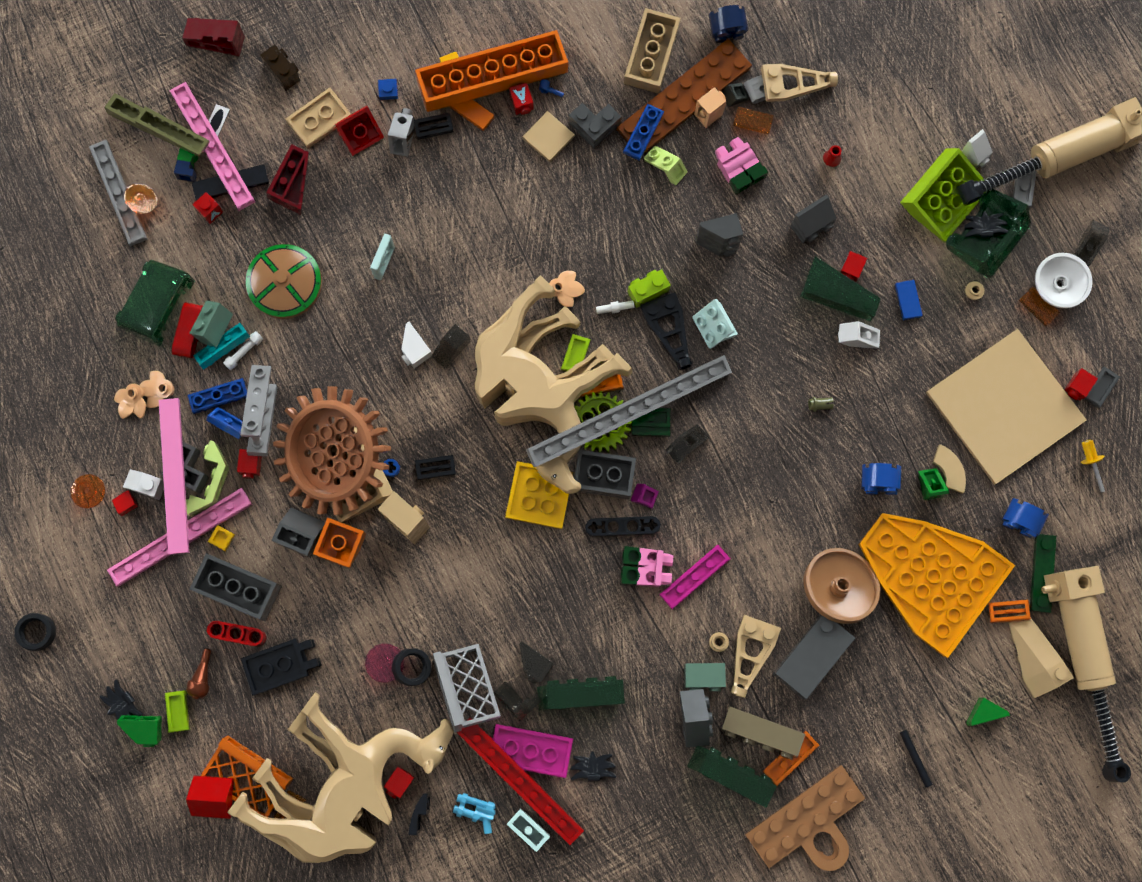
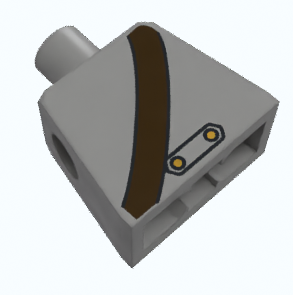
M403 108L401 113L394 114L388 132L391 154L406 157L409 155L414 134V118L412 116L413 111L408 108Z

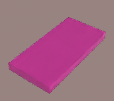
M499 724L495 725L493 740L523 770L566 778L573 738Z

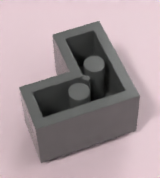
M582 103L569 114V124L595 148L621 124V116L610 104L604 107L597 115H594Z
M182 442L185 487L201 494L209 479L206 474L193 468L201 451Z
M703 689L680 691V707L686 748L710 745L709 737H713L712 725L709 724H713L712 713L707 710L710 708L709 697H705Z

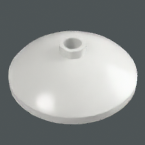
M1056 253L1048 256L1038 266L1035 273V286L1041 298L1048 304L1057 308H1072L1082 303L1090 294L1092 275L1086 263L1079 257L1069 253ZM1057 282H1061L1062 287L1058 286Z

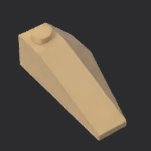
M1020 613L1016 616H1024L1026 613ZM1032 618L1030 620L1009 622L1013 642L1018 654V662L1022 670L1023 682L1033 698L1052 691L1074 678L1062 658Z

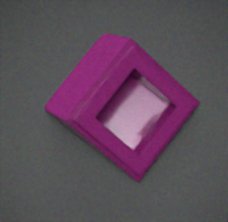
M637 483L631 501L653 509L659 491L645 484Z

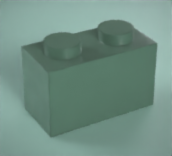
M206 300L190 334L205 345L217 347L233 314L222 304Z
M725 663L684 664L685 688H689V690L709 688L710 692L721 691V688L726 687Z

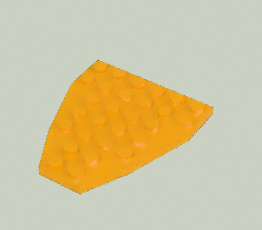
M885 513L879 516L859 543L866 560L879 580L880 586L912 632L945 658L951 655L1015 567L1012 562L983 541L926 521Z

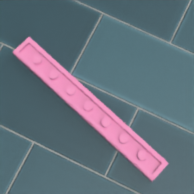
M184 82L169 90L192 131L209 140L210 143L204 151L237 209L240 211L255 203L254 198L187 83Z
M180 399L159 400L168 554L173 555L190 552Z
M243 488L238 489L188 520L189 543L253 505ZM167 533L107 569L117 587L170 556L168 554Z

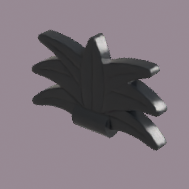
M983 211L982 217L966 216V220L971 222L966 224L964 229L972 230L965 235V238L971 236L989 238L993 237L994 234L1008 235L1009 231L1000 227L1008 224L1006 221L999 219L1004 214L997 213L988 217L987 213Z
M118 679L114 681L115 692L110 686H107L108 698L100 695L101 700L111 707L107 714L115 713L117 720L122 715H131V713L137 716L144 715L135 707L133 703L135 699L129 691L125 692L121 688Z
M591 751L589 758L573 756V759L580 762L573 765L571 770L581 771L576 773L571 780L587 778L588 782L600 781L601 777L616 778V775L612 772L605 770L616 767L613 763L605 761L612 757V754L596 758L594 752Z

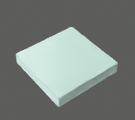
M385 233L370 267L374 278L382 280L395 249L391 235Z

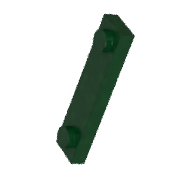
M1040 534L1035 538L1030 611L1051 613L1052 602H1049L1048 594H1044L1041 589L1043 586H1046L1044 575L1054 574L1057 536Z

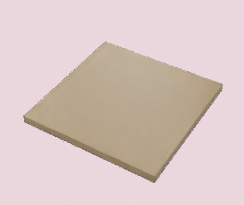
M1018 329L926 392L994 485L1087 421Z

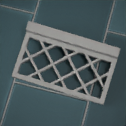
M479 644L442 654L441 651L433 653V663L454 733L462 731V728L501 717ZM476 650L477 658L475 662L465 658L468 652ZM454 656L459 659L456 667H453L447 663L446 658ZM462 661L472 666L468 674L458 670ZM474 668L482 671L483 675L480 680L470 676ZM455 673L465 677L461 685L453 682L452 678ZM468 679L477 683L473 692L463 687ZM479 686L488 689L486 698L475 694ZM460 691L470 695L466 704L458 700ZM473 697L483 702L479 710L469 706ZM488 704L493 707L495 713L486 715L481 711L484 705ZM466 709L476 713L472 720H464L463 714Z

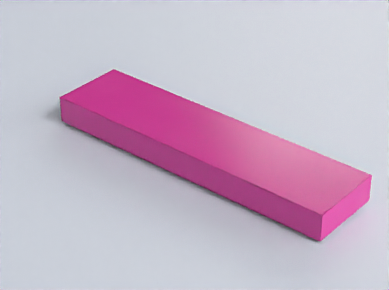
M716 545L659 595L673 609L726 564L730 557L719 545Z

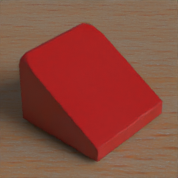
M129 490L112 499L114 507L120 516H124L138 507Z

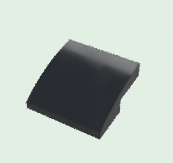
M431 792L424 793L419 799L412 814L408 835H418L420 833L421 815L429 813Z

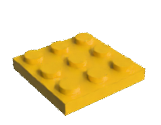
M517 461L505 518L562 529L569 494L543 479L532 464Z

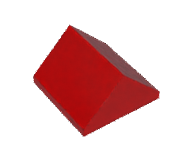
M368 106L361 108L335 124L339 136L352 156L384 138Z
M194 775L186 798L191 816L231 819V815L227 812L232 807L234 778Z

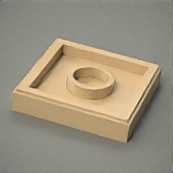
M547 111L523 136V140L547 161L551 162L575 137V134Z

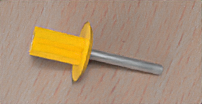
M1086 440L1082 442L1086 459L1081 461V463L1085 465L1092 464L1100 492H1105L1096 462L1103 460L1105 456H1098L1093 440Z

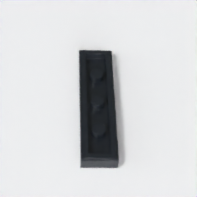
M264 164L238 171L248 189L269 184ZM219 176L192 182L196 201L206 192L212 198L229 194Z

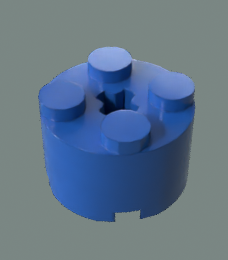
M870 463L869 467H866L865 464L862 465L861 489L869 495H877L878 492H885L886 495H897V491L901 490V466L897 465L896 469L892 468V464Z
M1012 498L1002 519L1004 521L1003 526L1012 530L1014 528L1021 530L1020 534L1028 538H1036V536L1040 535L1049 514H1043L1044 510L1025 501L1023 505L1017 503L1019 499Z

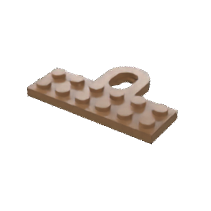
M840 765L752 828L745 836L768 868L801 846L815 866L822 870L834 871L841 868L849 856L848 843L834 821L863 801L865 797L843 766ZM826 832L830 835L834 848L832 855L826 856L815 848L813 840L817 833Z

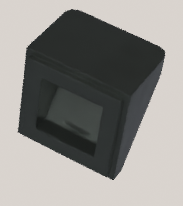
M742 83L730 84L722 90L728 107L749 99Z

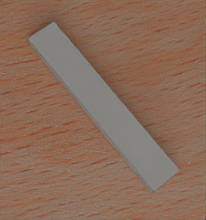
M103 140L89 146L128 244L133 246L148 240L108 141Z

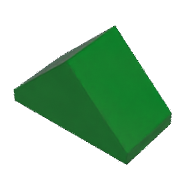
M937 468L918 471L923 500L942 498L949 494V489Z
M978 698L966 724L967 726H974L1010 716L1007 710L986 698Z

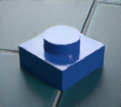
M397 79L378 80L380 100L398 99Z

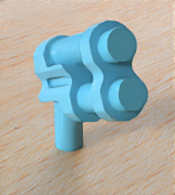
M465 793L463 795L458 794L456 802H459L460 805L454 806L453 813L457 814L456 816L460 818L461 816L471 818L472 822H476L478 819L483 821L484 834L492 833L490 820H493L495 815V804L490 801L485 802L470 797ZM468 803L476 806L475 811L464 808L465 804Z

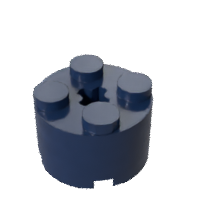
M729 5L718 8L719 12L715 14L713 11L709 13L711 33L716 43L724 42L726 38L733 37L734 40L744 38V33L748 31L744 6L739 9V5Z

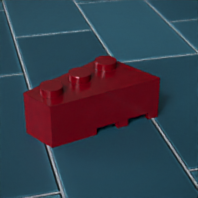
M200 18L187 19L182 37L186 46L240 57L245 38L238 21Z
M291 144L266 192L267 199L301 215L309 152Z

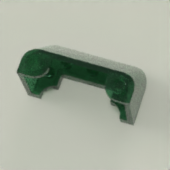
M994 189L983 193V196L979 199L980 211L976 216L982 217L983 211L987 213L988 217L997 213H1003V217L999 219L1006 221L1008 224L1000 227L1008 230L1007 234H994L993 237L981 238V236L965 238V235L972 230L965 229L961 235L954 233L946 241V247L950 252L987 278L995 274L1027 232L1031 223L1028 204Z
M151 259L143 265V272L122 311L117 313L115 321H117L119 328L160 347L164 340L160 336L161 330H166L164 325L180 295H185L186 291L184 289H191L195 280L189 273Z

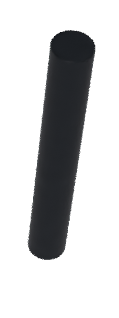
M907 730L899 732L925 788L932 786L933 784Z

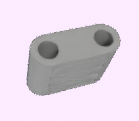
M762 75L744 83L752 104L766 100Z

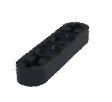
M654 516L593 518L587 521L585 530L592 537L652 535L659 531L661 524L659 519ZM640 520H644L643 524H649L650 520H653L657 527H654L653 531L650 530V527H644V531H640ZM635 521L638 524V529L636 531H629L627 528L628 522ZM601 522H606L604 527L606 533H602V529H597L596 533H592V530L588 528L592 523H596V526H602ZM616 522L619 526L618 531H609L608 524Z

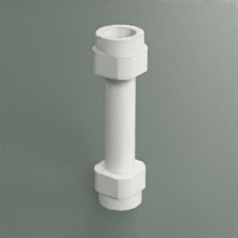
M256 331L252 333L249 340L232 357L228 356L223 364L231 371L255 344L258 346L263 340L262 336Z

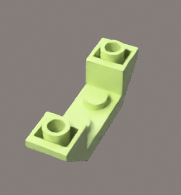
M211 440L209 445L205 446L203 455L206 461L217 464V467H214L211 474L212 482L205 490L204 496L206 498L202 499L190 495L189 499H186L187 516L190 517L201 513L218 502L229 471L228 464L218 444Z

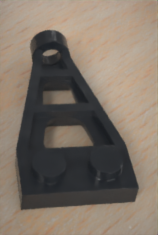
M674 292L641 304L640 308L647 325L674 360L678 370H684L692 366L688 354L683 311L676 293ZM672 315L675 319V329L665 332L659 326L658 320ZM678 334L681 347L673 349L667 338Z

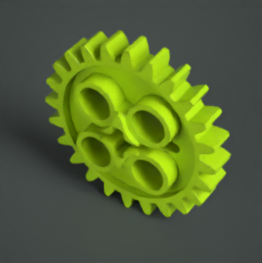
M600 391L597 397L592 392V398L585 395V402L579 399L580 407L575 405L574 407L582 423L584 422L582 418L585 415H590L592 418L595 417L591 410L592 408L599 415L601 414L599 411L601 406H607L611 409L622 404L623 400L616 402L617 396L615 395L611 399L609 392L606 397L603 396L602 391ZM632 421L620 426L617 430L608 432L610 437L603 434L602 438L598 440L593 439L585 443L584 449L586 450L590 446L592 452L597 448L599 453L604 448L609 453V447L616 450V443L621 446L623 445L621 438L627 440L628 436L625 432L629 433L631 429L626 426L631 425Z

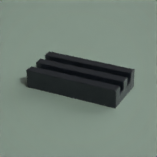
M450 113L414 120L418 140L454 132ZM442 120H447V121H448V122H443V123H438V124L435 123V124H431V125H429V126H424V127H419V126H418V125L433 123V122L442 121Z
M453 455L415 460L418 480L456 475ZM450 460V464L420 468V465ZM451 468L450 471L421 475V472Z

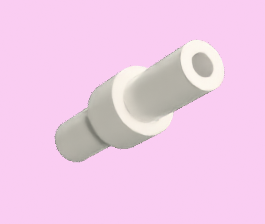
M610 302L611 304L596 307L597 314L612 312V314L619 313L620 310L634 308V302Z

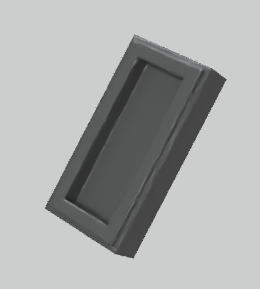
M1105 366L1099 371L1096 376L1098 380L1084 398L1097 408L1102 406L1120 376Z

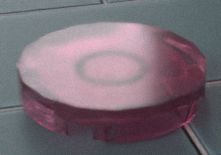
M385 643L376 645L369 650L365 660V667L369 676L383 683L396 680L392 673V663L400 650L391 644ZM404 659L400 666L401 672L404 670Z

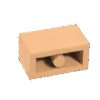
M714 87L697 100L694 115L705 128L723 115L726 105L725 95Z

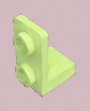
M654 146L644 157L645 162L665 171L668 179L674 185H677L688 172L681 158L657 146Z

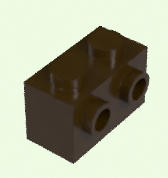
M274 44L260 54L264 65L285 91L300 81L297 73L299 69L294 62L290 63L287 60L288 55L282 48L279 50Z

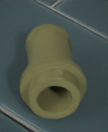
M812 397V399L808 400L809 410L816 412L817 410L833 409L834 404H826L833 402V398Z

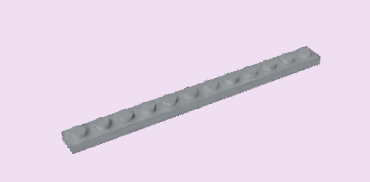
M725 355L720 356L526 449L533 467L548 462L732 373Z

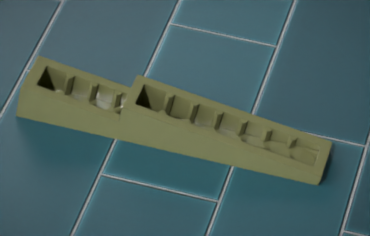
M116 93L113 94L104 107L108 115L198 157L202 155L210 143L206 138L147 107L142 108Z

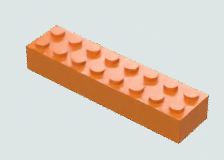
M555 30L415 70L426 111L430 112L508 90L510 87L526 82L529 84L568 73V59L558 31Z

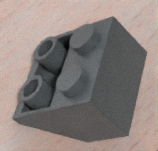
M290 508L280 521L271 541L311 558L325 522Z

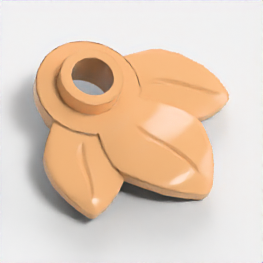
M564 271L560 273L558 278L549 282L555 290L554 297H557L559 303L566 307H573V298L579 297L585 292L582 284L575 281L576 272ZM555 285H559L560 290H557Z
M151 371L150 380H145L140 384L144 390V396L147 397V408L159 407V400L169 398L175 390L172 382L166 380L164 374L160 371Z
M135 383L129 384L126 389H119L116 392L114 401L119 403L118 413L122 419L127 418L132 413L139 418L144 417L146 402L143 399L144 390L140 385Z

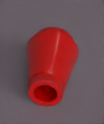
M838 145L832 146L824 153L823 161L827 166L835 167L840 164L841 148Z

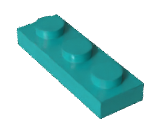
M238 323L223 334L217 347L207 345L193 356L204 370L239 344L245 342L250 335L242 324Z

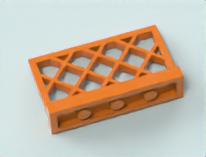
M230 736L222 738L218 744L219 747L201 776H207L210 769L217 768L219 777H223L221 767L231 765L233 776L227 778H234L236 790H233L232 800H237L241 794L240 791L250 789L252 801H248L250 808L259 814L261 813L263 816L269 817L274 809L273 803H271L266 791L265 798L256 799L254 788L263 786L261 784L253 786L251 774H256L265 759ZM222 750L229 755L230 762L220 764L219 754ZM241 762L245 765L246 773L237 775L235 763ZM271 764L274 778L285 791L294 778ZM247 776L249 787L240 788L237 777ZM267 800L268 810L264 814L258 810L257 802Z

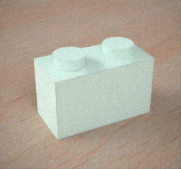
M521 808L507 823L536 852L550 837V834Z

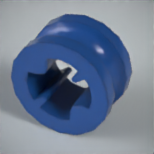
M394 459L385 460L384 463L388 465L393 463L396 470H392V473H389V470H383L384 474L388 477L397 476L400 471L398 462Z

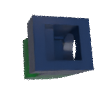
M180 148L174 170L176 178L178 180L196 182L197 175L194 171V163L199 157Z

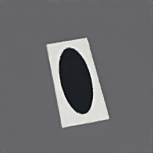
M216 104L209 123L218 136L230 109Z

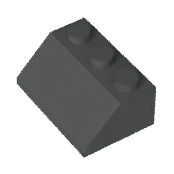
M737 213L700 222L695 238L696 244L718 256L724 255L728 257L734 255L743 237Z

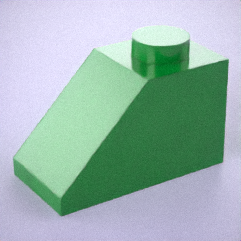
M122 715L117 720V725L136 744H143V747H154L161 741L162 716Z

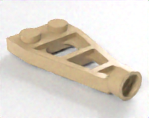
M765 64L761 67L766 102L786 101L828 87H836L838 84L837 72H821L784 64ZM782 76H794L797 80V87L786 90ZM802 76L813 77L815 85L804 87Z
M743 615L737 632L734 679L731 694L741 698L746 697L749 686L776 645L781 630L780 627ZM749 638L763 644V649L757 657H751L745 652L746 640ZM743 659L754 662V668L748 676L740 672ZM741 684L744 687V689L738 687L737 685Z

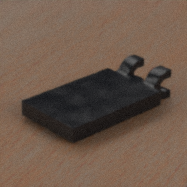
M298 638L240 658L252 696L310 676L309 669L322 666L320 658L308 661L305 650L316 647L314 639L299 643Z

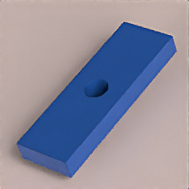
M647 104L623 150L624 154L639 161L641 160L664 114L663 110Z
M241 378L187 396L192 413L196 414L247 397V389L244 379ZM217 393H220L219 398H215Z

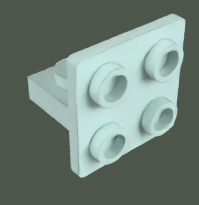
M714 299L692 316L709 349L738 334L718 299Z

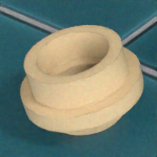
M970 282L965 288V294L971 300H978L984 295V287L979 282ZM972 288H977L978 293H974Z
M717 632L710 637L709 645L712 650L722 652L727 649L729 639L724 633ZM716 639L722 640L721 646L716 645Z

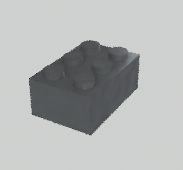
M579 450L574 477L575 481L581 484L579 492L630 499L636 458Z

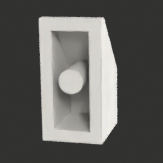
M983 129L971 138L962 150L975 169L979 166L983 168L990 161L989 157L993 153Z
M859 321L839 324V343L850 347L877 349L880 344V330Z
M407 322L401 349L404 355L401 357L407 366L411 364L413 368H416L433 355L411 323Z
M130 469L123 488L160 500L164 490V480Z

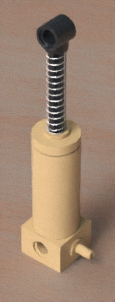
M1136 97L1113 106L1105 116L1033 146L1030 160L1017 164V166H1013L1007 171L1004 170L1002 173H996L995 176L992 175L982 181H967L958 186L956 190L963 204L967 206L979 200L984 192L987 193L988 190L996 189V187H1000V185H1004L1007 182L1009 183L1011 180L1013 182L1014 179L1022 178L1023 175L1026 176L1025 174H1030L1033 171L1035 172V170L1043 178H1049L1113 149L1118 153L1142 141V107Z
M1099 566L1044 575L1046 586H1043L1041 590L1044 594H1048L1049 602L1058 601L1078 690L1087 689L1093 693L1094 706H1096L1095 711H1097L1096 716H1098L1100 732L1102 733L1101 737H1103L1102 742H1104L1103 747H1105L1107 755L1105 758L1108 759L1105 761L1102 774L1109 782L1125 783L1130 779L1131 770L1124 763L1123 759L1119 757L1120 752L1116 745L1118 742L1115 740L1114 726L1111 722L1109 705H1107L1108 700L1106 701L1104 691L1108 686L1116 684L1096 597L1097 594L1105 593Z

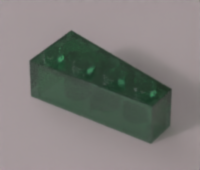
M814 257L800 294L802 298L868 321L875 317L881 298L817 257Z
M616 676L605 677V681H598L597 677L586 678V682L580 683L578 679H569L566 684H559V680L547 681L548 685L537 687L539 711L625 703L623 679L617 680Z
M701 746L696 747L687 765L688 768L767 808L777 787L771 783V778L763 774L760 777L755 775L756 770L745 765L744 768L738 766L739 761L730 756L727 759L721 756L722 752L713 747L710 750Z

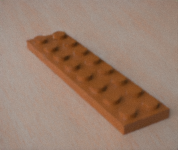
M729 39L647 103L663 110L664 114L644 154L695 113L697 100L714 87L717 91L722 92L728 85L751 69L752 64ZM647 104L617 127V131L627 142Z

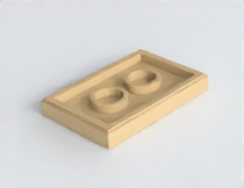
M328 88L285 120L307 149H309L336 130L335 124L351 115V113L333 90Z

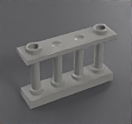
M251 365L240 434L243 437H249L248 455L267 456L277 395V384H269L271 366Z

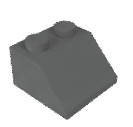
M826 194L795 214L790 226L803 244L807 241H814L819 237V233L822 231L826 233L834 227L833 224L837 218L828 195Z

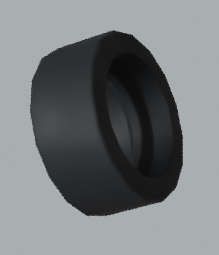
M29 613L17 622L14 636L22 648L31 651H41L53 643L56 636V627L48 616L39 613ZM38 620L46 626V636L41 642L32 644L25 639L24 630L29 622Z
M417 648L400 651L394 657L392 663V673L395 679L406 686H417L424 683L431 672V661L428 655ZM410 655L418 657L423 664L421 674L415 679L406 678L401 672V662Z

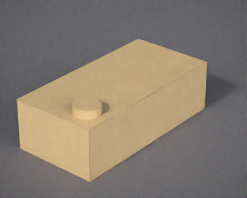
M645 8L625 73L624 84L660 93L681 18Z
M395 491L378 508L384 518L414 545L430 528L422 516L424 512L416 505L411 507Z

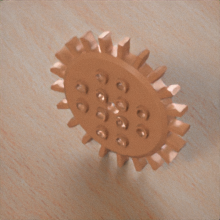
M328 386L327 400H323L321 388L311 389L314 403L310 404L306 396H298L297 400L303 410L298 413L294 408H286L285 412L293 419L291 425L285 423L277 424V428L286 432L287 435L285 441L273 442V446L285 448V457L274 460V465L286 464L289 471L281 476L279 480L280 482H288L293 479L296 486L288 494L290 497H297L302 491L307 494L302 504L303 508H311L314 500H319L317 514L327 513L328 502H332L334 515L343 514L342 500H346L350 511H356L359 507L354 496L359 494L364 502L371 501L373 498L365 487L368 484L376 488L382 487L383 483L373 476L375 470H389V465L379 462L378 457L379 452L391 451V446H378L377 436L388 432L387 427L373 428L371 422L380 413L379 411H371L365 415L362 412L368 401L366 397L359 398L355 405L350 404L353 390L344 389L341 401L337 400L336 386ZM362 444L364 445V451L361 450ZM333 445L337 448L335 456L331 454V447Z

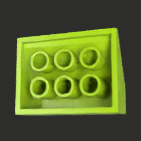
M946 148L900 203L913 218L943 242H946L986 194L984 192L979 200L965 206L956 188L967 181H982L984 178L959 148Z

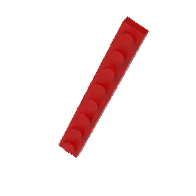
M478 724L462 728V731L457 732L569 845L584 832V829Z

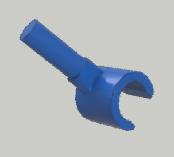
M541 80L539 86L541 93H553L563 97L564 93L550 87V81Z

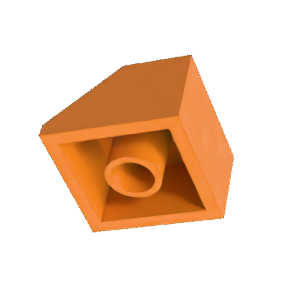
M327 517L313 555L350 568L360 552L366 533L363 530Z

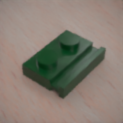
M657 408L632 420V436L670 437L671 408Z

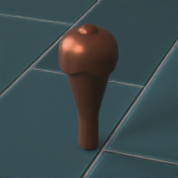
M210 649L203 650L200 664L192 679L187 683L186 691L195 700L204 698L209 692L208 662L211 655Z

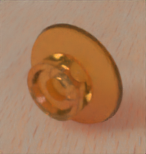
M132 184L124 191L126 205L136 213H150L157 206L158 199L155 192L144 184Z
M82 475L71 486V498L79 507H95L104 498V483L95 475ZM88 487L89 491L85 494L84 489Z

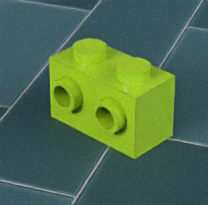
M662 269L659 271L653 270L646 275L647 277L641 280L639 278L635 279L630 283L628 294L636 308L670 291L671 285Z

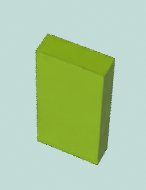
M572 334L561 371L567 372L574 365L585 359L591 339Z
M186 690L165 693L168 733L190 730Z

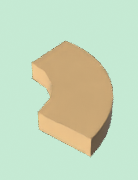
M939 444L932 463L937 465L943 472L947 488L963 494L966 486L963 465L950 449Z

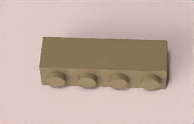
M730 706L721 730L725 732L724 735L733 739H736V736L743 738L744 743L752 746L757 743L763 746V750L771 753L774 750L782 753V757L790 760L793 757H798L805 737V733Z

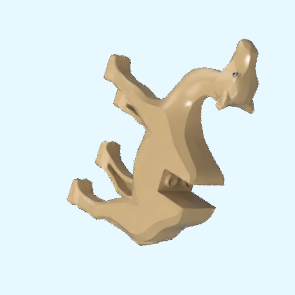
M541 275L513 301L512 306L493 325L479 335L475 347V360L477 364L475 392L480 404L485 409L506 391L510 399L494 412L496 421L500 425L508 426L522 422L539 421L551 425L558 433H561L581 423L575 410L574 402L582 394L594 389L605 379L613 375L629 377L633 372L631 366L618 353L614 356L603 344L585 360L559 375H554L546 364L530 354L535 345L549 333L563 327L577 329L580 326L579 319L564 306L559 313L541 320L532 321L522 330L526 313L530 307L540 298H553L555 296L554 288ZM581 446L537 466L538 473L548 483L558 487L567 494L579 492L581 484L575 481L567 463L576 455Z
M315 692L288 728V731L309 745L314 753L325 761L331 771L330 776L320 790L316 803L310 805L287 794L273 776L271 760L266 758L252 779L263 786L275 810L287 819L269 818L251 809L248 804L247 794L244 792L240 794L227 813L280 845L302 863L327 862L344 854L365 853L376 844V837L355 823L363 814L362 807L388 826L392 819V811L381 782L386 761L394 753H404L422 766L427 774L431 773L443 760L454 731L451 722L448 719H443L440 722V726L423 739L408 730L390 728L378 733L365 743L357 745L348 740L344 733L321 712L319 707L320 695ZM307 716L321 731L325 739L317 736L307 727Z

